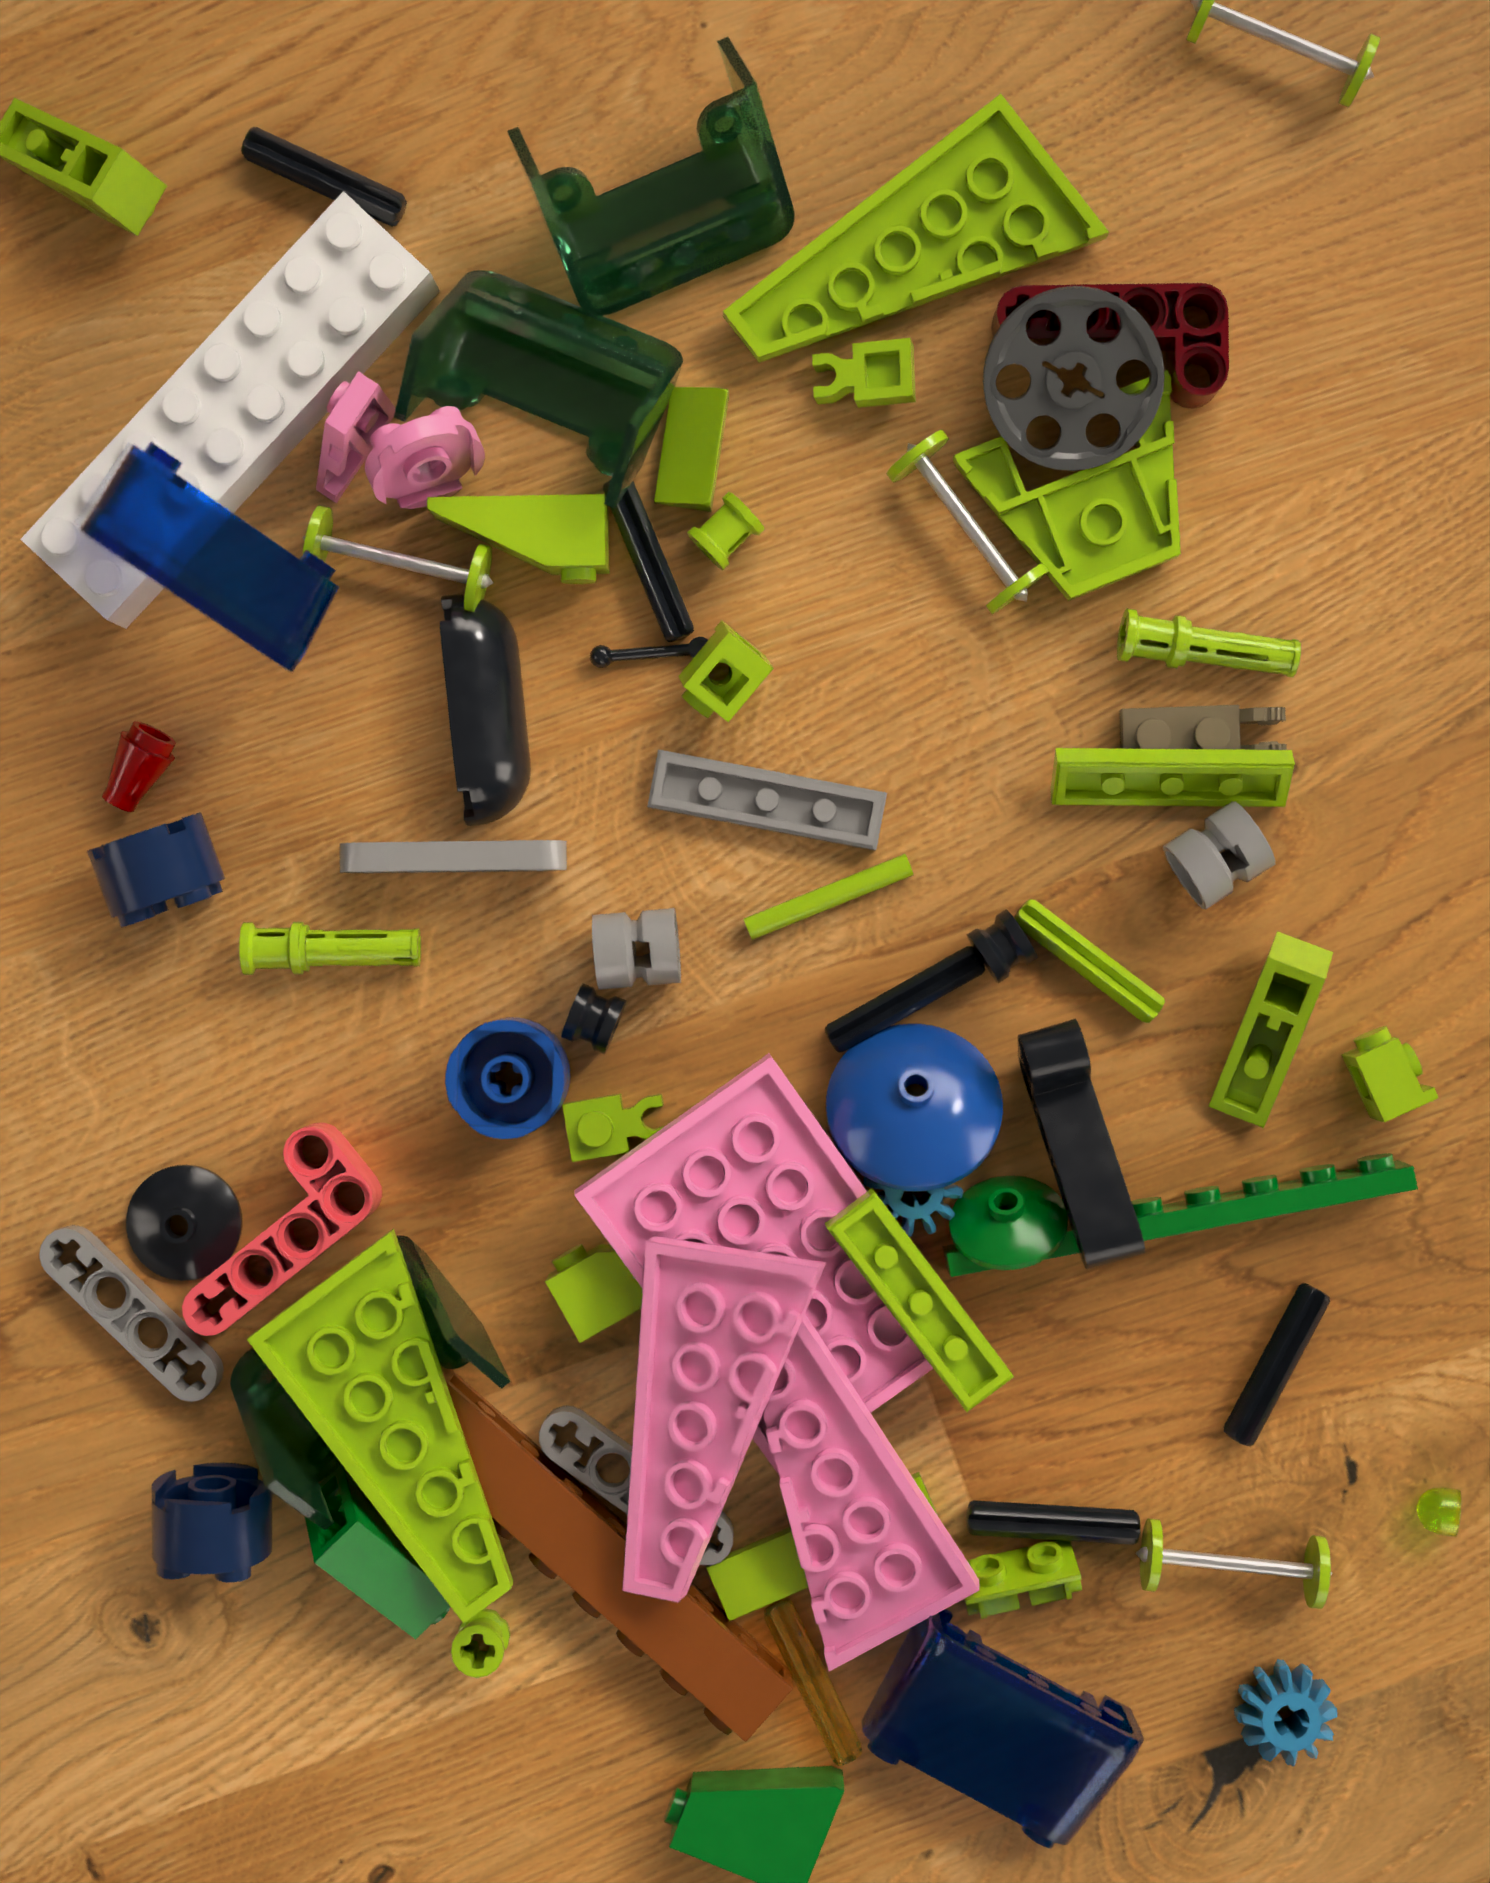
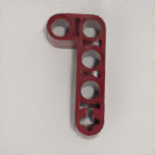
M1210 284L1022 285L1013 287L1003 294L993 316L991 329L994 337L1008 315L1026 300L1037 294L1066 286L1097 288L1119 297L1132 307L1142 308L1149 314L1152 323L1150 328L1158 341L1160 350L1166 351V370L1169 371L1172 386L1170 397L1175 403L1190 409L1202 407L1213 399L1228 377L1229 309L1227 300L1221 290ZM1189 306L1203 309L1209 316V327L1198 329L1189 325L1184 319L1183 309ZM1102 307L1090 314L1093 320V327L1086 331L1092 340L1107 342L1117 335L1120 328V318L1114 309ZM1041 309L1029 317L1028 321L1030 322L1026 333L1032 342L1047 344L1057 337L1060 331V321L1054 312L1050 320V331L1046 330L1049 318H1044L1047 310ZM1196 364L1205 368L1210 377V386L1197 388L1189 384L1184 376V366Z

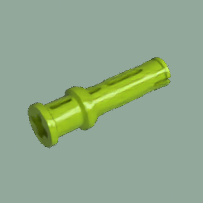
M1126 608L1119 628L1117 659L1128 662L1133 656L1165 661L1167 667L1176 669L1179 666H1184L1186 661L1294 677L1300 662L1301 643L1296 639L1286 640L1241 632L1193 627L1192 622L1186 620L1184 616L1175 615L1171 621L1138 616L1137 610Z
M243 922L239 938L240 966L244 975H253L256 969H291L293 974H303L304 971L310 970V966L323 965L420 966V929L323 931L310 930L309 925H304L303 922H293L290 928H256L253 922Z

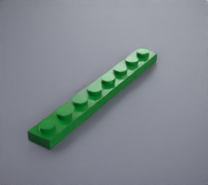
M1385 1153L1357 1159L1358 1168L1336 1172L1334 1164L1317 1165L1299 1170L1301 1179L1278 1183L1276 1175H1266L1243 1180V1190L1220 1194L1219 1186H1207L1185 1191V1201L1163 1205L1161 1197H1148L1131 1202L1143 1240L1146 1241L1417 1190L1418 1187L1414 1166L1399 1160L1394 1161L1393 1154ZM1068 1222L1067 1233L1062 1244L1046 1259L1079 1253L1070 1222ZM954 1244L942 1246L946 1268L950 1277L993 1270L968 1260L958 1251Z

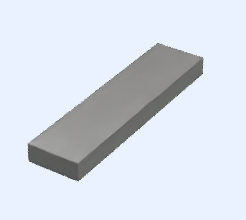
M658 749L647 807L876 851L887 793Z

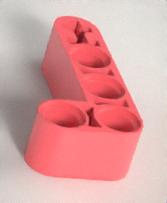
M324 1122L313 1123L293 1132L286 1140L283 1149L284 1162L288 1170L309 1196L193 1287L185 1296L182 1305L183 1318L187 1326L195 1333L211 1336L225 1331L373 1214L378 1208L382 1198V1187L378 1178L336 1127ZM310 1135L322 1139L328 1148L327 1160L321 1166L311 1164L303 1154L302 1146L304 1140ZM350 1181L361 1187L365 1198L361 1210L352 1211L341 1204L338 1191L343 1182ZM298 1218L308 1219L316 1225L319 1233L316 1246H304L297 1241L294 1236L293 1227ZM252 1255L263 1256L270 1262L273 1268V1276L270 1282L263 1283L252 1277L248 1265ZM232 1286L238 1295L230 1299L218 1312L212 1315L206 1305L210 1303L212 1298Z

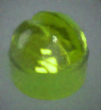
M1444 1487L1427 1490L1420 1496L1416 1506L1420 1522L1427 1530L1433 1533L1457 1537L1461 1515V1491Z

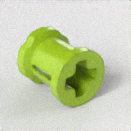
M730 492L722 498L724 505L700 528L693 526L687 532V535L694 544L721 570H724L729 565L728 557L751 534L760 535L765 530L762 523L750 509Z
M485 1608L466 1623H461L451 1648L453 1663L459 1671L467 1676L480 1678L488 1676L497 1670L503 1660L504 1650L509 1644L510 1629L507 1621L501 1618L495 1610ZM474 1634L483 1635L484 1644L490 1645L488 1651L479 1650L478 1641L472 1640Z

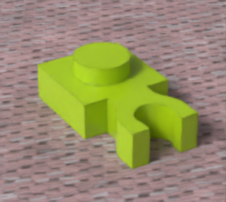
M911 338L852 343L853 359H841L830 353L812 354V366L816 372L834 371L836 373L832 384L813 387L814 399L817 404L837 402L849 393H854V401L858 408L916 402L914 345Z
M621 1094L562 1104L572 1162L628 1153L631 1151L628 1137L637 1136L646 1140L663 1127L649 1128L643 1121V1113L646 1109L662 1107L664 1105L662 1094L644 1097L636 1105L629 1108H623Z

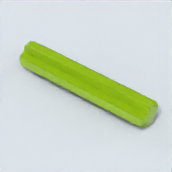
M1027 900L1014 916V919L1027 935L1140 1021L1151 1022L1163 1008L1165 1000L1160 994L1036 900Z

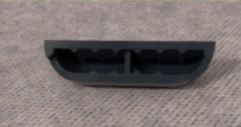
M447 595L441 597L445 621H440V634L456 785L458 792L463 791L464 821L466 825H482L496 821L512 811L522 799L529 784L531 761L519 647L510 621L496 606L482 599L475 611L471 612L464 610L465 595Z

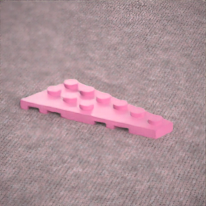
M657 1236L646 1241L623 1591L673 1602H679L687 1595L825 1267V1262Z
M804 1314L764 1409L763 1416L767 1428L766 1436L771 1454H774L777 1465L780 1489L800 1565L806 1575L812 1598L811 1606L816 1624L820 1628L825 1647L824 1655L828 1671L830 1672L978 1592L980 1587L979 1579L818 1332L806 1314Z

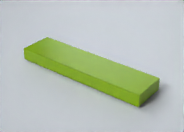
M1056 748L1050 789L1052 805L1226 806L1234 801L1242 807H1285L1295 762L1292 750Z
M873 1188L824 1223L834 1239L966 1412L1014 1378L1012 1372Z
M920 1473L912 1474L911 1476L937 1514ZM791 1527L730 1552L724 1560L717 1564L706 1565V1569L729 1621L809 1588L804 1569L800 1565Z

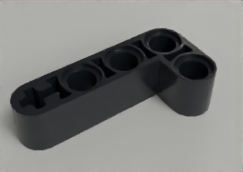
M1073 1019L1018 1035V1058L1021 1072L1086 1270L1144 1254L1145 1245L1141 1229L1091 1082L1090 1058L1078 1021Z

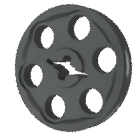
M1066 286L1047 290L1018 306L1008 315L995 333L985 358L983 370V390L986 405L1000 435L1016 452L1038 465L1057 470L1075 471L1098 467L1128 451L1138 442L1151 425L1159 408L1164 387L1162 353L1158 341L1146 320L1131 305L1109 292L1086 286ZM1102 307L1114 309L1120 318V328L1117 335L1107 342L1092 340L1086 331L1088 317L1094 310ZM1041 309L1054 312L1060 321V331L1057 337L1047 344L1032 342L1026 333V323L1029 317ZM1133 359L1141 360L1149 368L1150 377L1148 384L1138 393H1124L1118 388L1116 383L1118 369L1126 361ZM1047 361L1059 369L1064 367L1068 370H1072L1077 362L1084 364L1085 367L1082 375L1089 381L1090 386L1103 392V396L1100 397L1086 388L1084 390L1073 388L1069 395L1063 394L1061 392L1064 385L1062 380L1057 377L1055 371L1043 366L1042 363ZM1010 364H1019L1025 367L1031 379L1027 391L1016 398L1005 397L1000 394L996 386L998 373L1002 368ZM1101 413L1114 416L1119 424V434L1116 440L1104 447L1091 444L1086 437V426L1089 420ZM1047 415L1053 417L1058 422L1060 434L1054 445L1039 449L1033 447L1027 441L1026 430L1028 424L1034 418Z

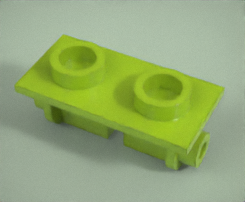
M1044 1541L1033 1546L997 1554H985L967 1560L979 1579L980 1587L978 1592L965 1598L968 1616L980 1613L981 1619H984L990 1615L1020 1609L1017 1594L1027 1591L1032 1606L1062 1599L1069 1600L1072 1599L1073 1592L1082 1591V1578L1070 1541Z

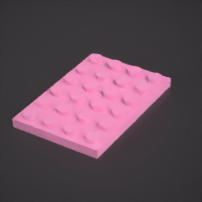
M770 1053L574 1190L577 1200L642 1288L646 1241L655 1236L825 1262V1267L805 1314L870 1413L933 1369L826 1228L824 1223L865 1194L867 1190ZM762 1414L752 1439L778 1473L774 1454H771L766 1436L767 1428Z

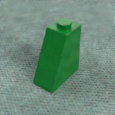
M341 1463L338 1464L301 1501L314 1563L416 1640L430 1625L441 1621L451 1607Z
M834 1766L693 1772L686 1791L676 1787L665 1814L664 1822L672 1825L669 1847L757 1883H808L845 1791L843 1770Z

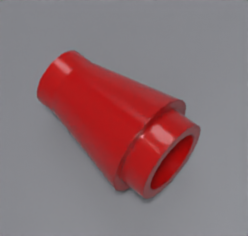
M134 721L129 731H122L120 734L109 781L102 798L121 810L134 812L139 801L175 760L172 754L176 745L175 740L153 726Z

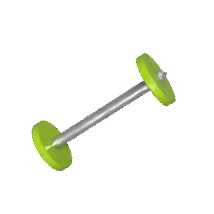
M1191 0L1197 14L1186 40L1194 44L1198 40L1207 17L1221 21L1348 74L1349 76L1338 102L1346 107H1349L1353 102L1362 82L1374 77L1370 65L1380 42V37L1369 34L1356 60H1353L1214 2L1215 0Z
M943 430L933 433L917 445L908 443L907 453L891 466L886 473L892 482H896L915 469H918L1007 587L986 605L991 614L998 612L1014 599L1027 602L1028 589L1049 572L1047 568L1041 563L1022 577L1018 578L929 460L949 440Z
M318 505L315 508L309 521L306 535L302 537L304 539L302 569L304 574L317 577L320 574L328 551L464 583L466 584L464 610L474 612L478 603L484 599L487 587L493 584L489 577L492 563V547L485 544L478 545L470 570L332 537L333 512L330 507Z
M1148 1518L1142 1533L1141 1549L1136 1552V1555L1140 1558V1580L1144 1591L1155 1592L1157 1590L1162 1564L1303 1578L1304 1597L1309 1608L1322 1609L1328 1597L1330 1576L1333 1574L1331 1572L1329 1545L1327 1539L1323 1536L1313 1535L1309 1538L1304 1563L1163 1549L1161 1521Z

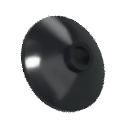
M194 1165L171 1166L149 1176L132 1196L126 1216L127 1236L137 1258L154 1273L168 1279L180 1281L205 1277L229 1260L240 1241L243 1224L241 1207L232 1188L216 1173ZM174 1215L183 1216L187 1220L188 1230L183 1236L176 1235L170 1228V1220Z

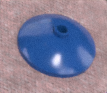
M909 1023L889 1026L848 1049L837 1063L831 1075L826 1094V1117L829 1131L837 1149L845 1160L868 1179L883 1186L904 1191H929L943 1188L971 1174L982 1164L993 1149L1002 1123V1091L997 1076L988 1060L974 1045L961 1036L946 1029L926 1024ZM911 1084H919L927 1092L922 1096L915 1097L908 1094L905 1089Z

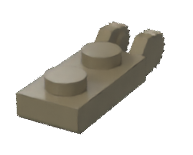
M1239 705L1128 708L1119 710L1120 748L1287 750L1286 744H1280L1276 741L1241 746L1240 724L1277 725L1279 722L1286 721L1285 707L1240 709Z

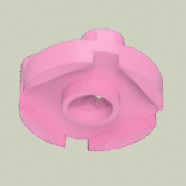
M445 406L435 410L429 416L420 417L402 425L395 423L386 424L374 431L370 437L373 449L367 456L365 473L379 501L387 504L386 497L397 499L400 508H420L427 506V497H451L460 491L463 487L459 478L465 475L470 468L476 476L483 466L485 452L474 426L462 418L459 409Z

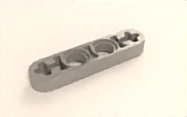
M567 841L340 843V873L567 870Z
M70 1225L57 1229L46 1236L41 1244L39 1257L41 1265L47 1274L174 1396L184 1401H198L208 1396L218 1387L222 1381L224 1368L222 1360L216 1351L190 1329L186 1322L91 1231L83 1226ZM75 1240L80 1245L76 1252L77 1258L87 1268L96 1264L97 1261L103 1265V1268L90 1275L85 1283L82 1284L79 1282L78 1277L84 1275L87 1271L75 1261L66 1265L61 1263L59 1257L62 1255L63 1249L58 1244L59 1242L67 1244ZM113 1277L124 1285L126 1297L121 1307L115 1309L107 1308L99 1301L96 1291L97 1285L102 1278ZM144 1318H157L166 1326L168 1336L163 1347L149 1348L139 1339L138 1328ZM181 1340L187 1347L177 1355L189 1365L197 1361L205 1365L206 1369L201 1376L206 1385L200 1381H196L192 1385L187 1384L183 1379L188 1371L186 1366L177 1358L166 1365L161 1361V1358L174 1350Z
M561 1406L553 1409L546 1416L539 1431V1443L542 1451L553 1462L628 1515L632 1446L581 1409L574 1406ZM569 1421L575 1423L578 1426L575 1437L587 1447H589L593 1436L602 1441L593 1449L587 1466L577 1461L584 1452L579 1446L573 1442H567L563 1448L556 1445L554 1440L557 1432L551 1427L554 1423L561 1427L567 1425ZM608 1453L622 1455L628 1461L630 1467L628 1477L619 1483L604 1481L597 1471V1462L603 1455ZM723 1511L716 1524L719 1527L717 1538L721 1544L717 1546L709 1542L700 1565H714L721 1562L729 1555L733 1546L734 1528L730 1518Z

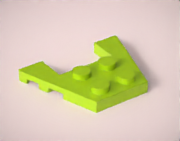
M1168 370L1164 371V387L1157 413L1145 434L1135 444L1136 449L1126 452L1106 464L1081 470L1027 492L1008 445L1002 436L957 453L953 457V462L958 471L1038 565L1044 564L1049 571L1046 575L1068 601L1173 560L1181 554L1177 479L1174 478L1173 444L1175 443L1174 423L1171 421L1170 406L1172 386ZM1149 377L1120 388V390L1129 394L1138 393L1146 387Z

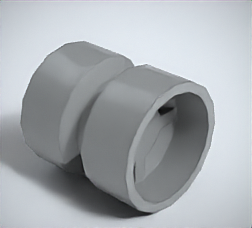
M1234 801L1205 818V830L1202 832L1190 828L1163 846L1166 859L1180 883L1192 899L1205 910L1233 892V881L1239 879L1249 882L1273 867L1276 862L1273 851L1257 824L1245 809Z
M675 908L645 910L641 912L637 920H631L626 912L592 915L593 956L599 990L632 987L636 978L640 977L648 985L681 983L680 947ZM635 941L649 942L650 953L636 956Z

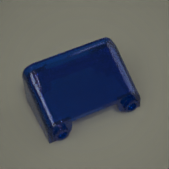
M946 1609L933 1616L930 1615L928 1619L911 1627L861 1720L862 1731L870 1740L867 1745L868 1749L878 1758L890 1764L897 1765L901 1760L1023 1826L1022 1831L1030 1839L1044 1847L1053 1848L1055 1843L1068 1845L1132 1763L1144 1741L1143 1734L1131 1708L1107 1695L1104 1696L1098 1707L1094 1696L1083 1690L1080 1696L982 1643L980 1634L969 1630L968 1634H966L957 1626L950 1624L949 1622L953 1614Z

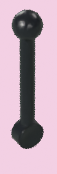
M696 637L689 644L610 650L605 645H598L592 649L590 660L594 666L604 668L610 665L612 661L688 655L694 658L708 640L704 637Z

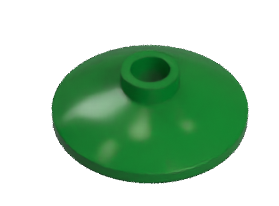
M1013 1175L990 1178L970 1187L963 1193L962 1198H958L952 1208L955 1216L949 1220L951 1238L958 1251L973 1263L995 1270L1022 1269L1045 1260L1062 1244L1068 1228V1217L1064 1203L1051 1187L1029 1177Z

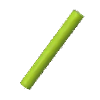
M903 854L746 917L744 922L751 939L754 940L914 874L906 854Z

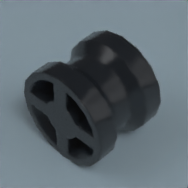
M1007 909L996 915L994 924L987 929L976 928L967 934L971 945L976 949L985 967L997 983L1009 977L1010 969L1018 963L1029 964L1038 958L1024 931Z
M583 983L572 1004L561 1037L572 1042L577 1039H583L592 1044L594 1051L606 1054L624 1011L626 1000L617 996L610 999L603 998L596 994L594 987Z

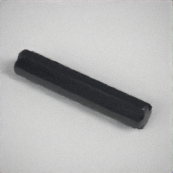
M258 127L250 128L245 136L241 153L247 161L332 200H336L344 191L372 218L389 226H397L401 221L407 205V201L402 193Z
M628 474L613 478L603 485V491L664 638L668 642L685 638L694 632V626L633 479Z
M966 946L827 1024L825 1033L838 1053L845 1052L982 975L985 972V965L973 946Z
M1302 1283L1298 1286L1224 1425V1432L1231 1439L1249 1447L1255 1444L1330 1303V1297L1326 1293L1309 1284Z
M976 1500L969 1502L967 1508V1529L972 1535L1128 1545L1138 1543L1140 1537V1517L1134 1510Z

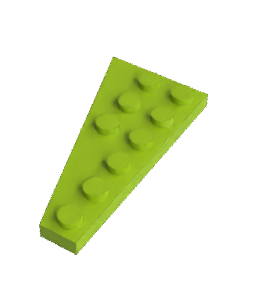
M999 94L723 310V318L760 363L1105 240L1109 231L1003 95Z
M393 1228L251 1334L247 1341L464 1624L512 1589L513 1578Z

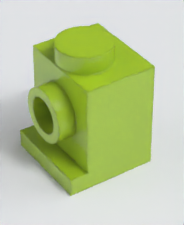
M721 620L715 627V633L680 673L679 679L683 687L687 689L682 694V697L706 718H709L713 712H716L729 722L774 668L763 653ZM718 663H725L729 666V673L726 678L720 681L711 679L709 673Z
M1387 1026L1373 1029L1356 1037L1354 1042L1357 1048L1341 1054L1369 1117L1372 1119L1387 1122L1439 1098L1434 1087L1419 1084L1417 1077L1422 1075L1423 1071L1413 1048L1408 1043L1401 1044L1399 1038L1391 1037Z

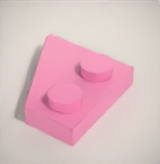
M359 371L351 383L344 381L337 387L327 405V412L330 415L324 425L316 490L336 504L373 449L370 442L371 435L378 428L389 424L397 412V409L381 387Z

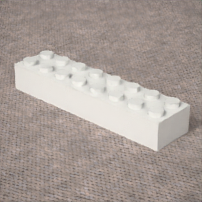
M343 191L27 531L21 540L106 620L127 629L325 416L328 402L337 387L344 381L351 383L358 371L364 374L440 292L430 271Z

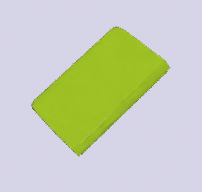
M671 387L654 498L655 504L712 512L729 401L728 389Z

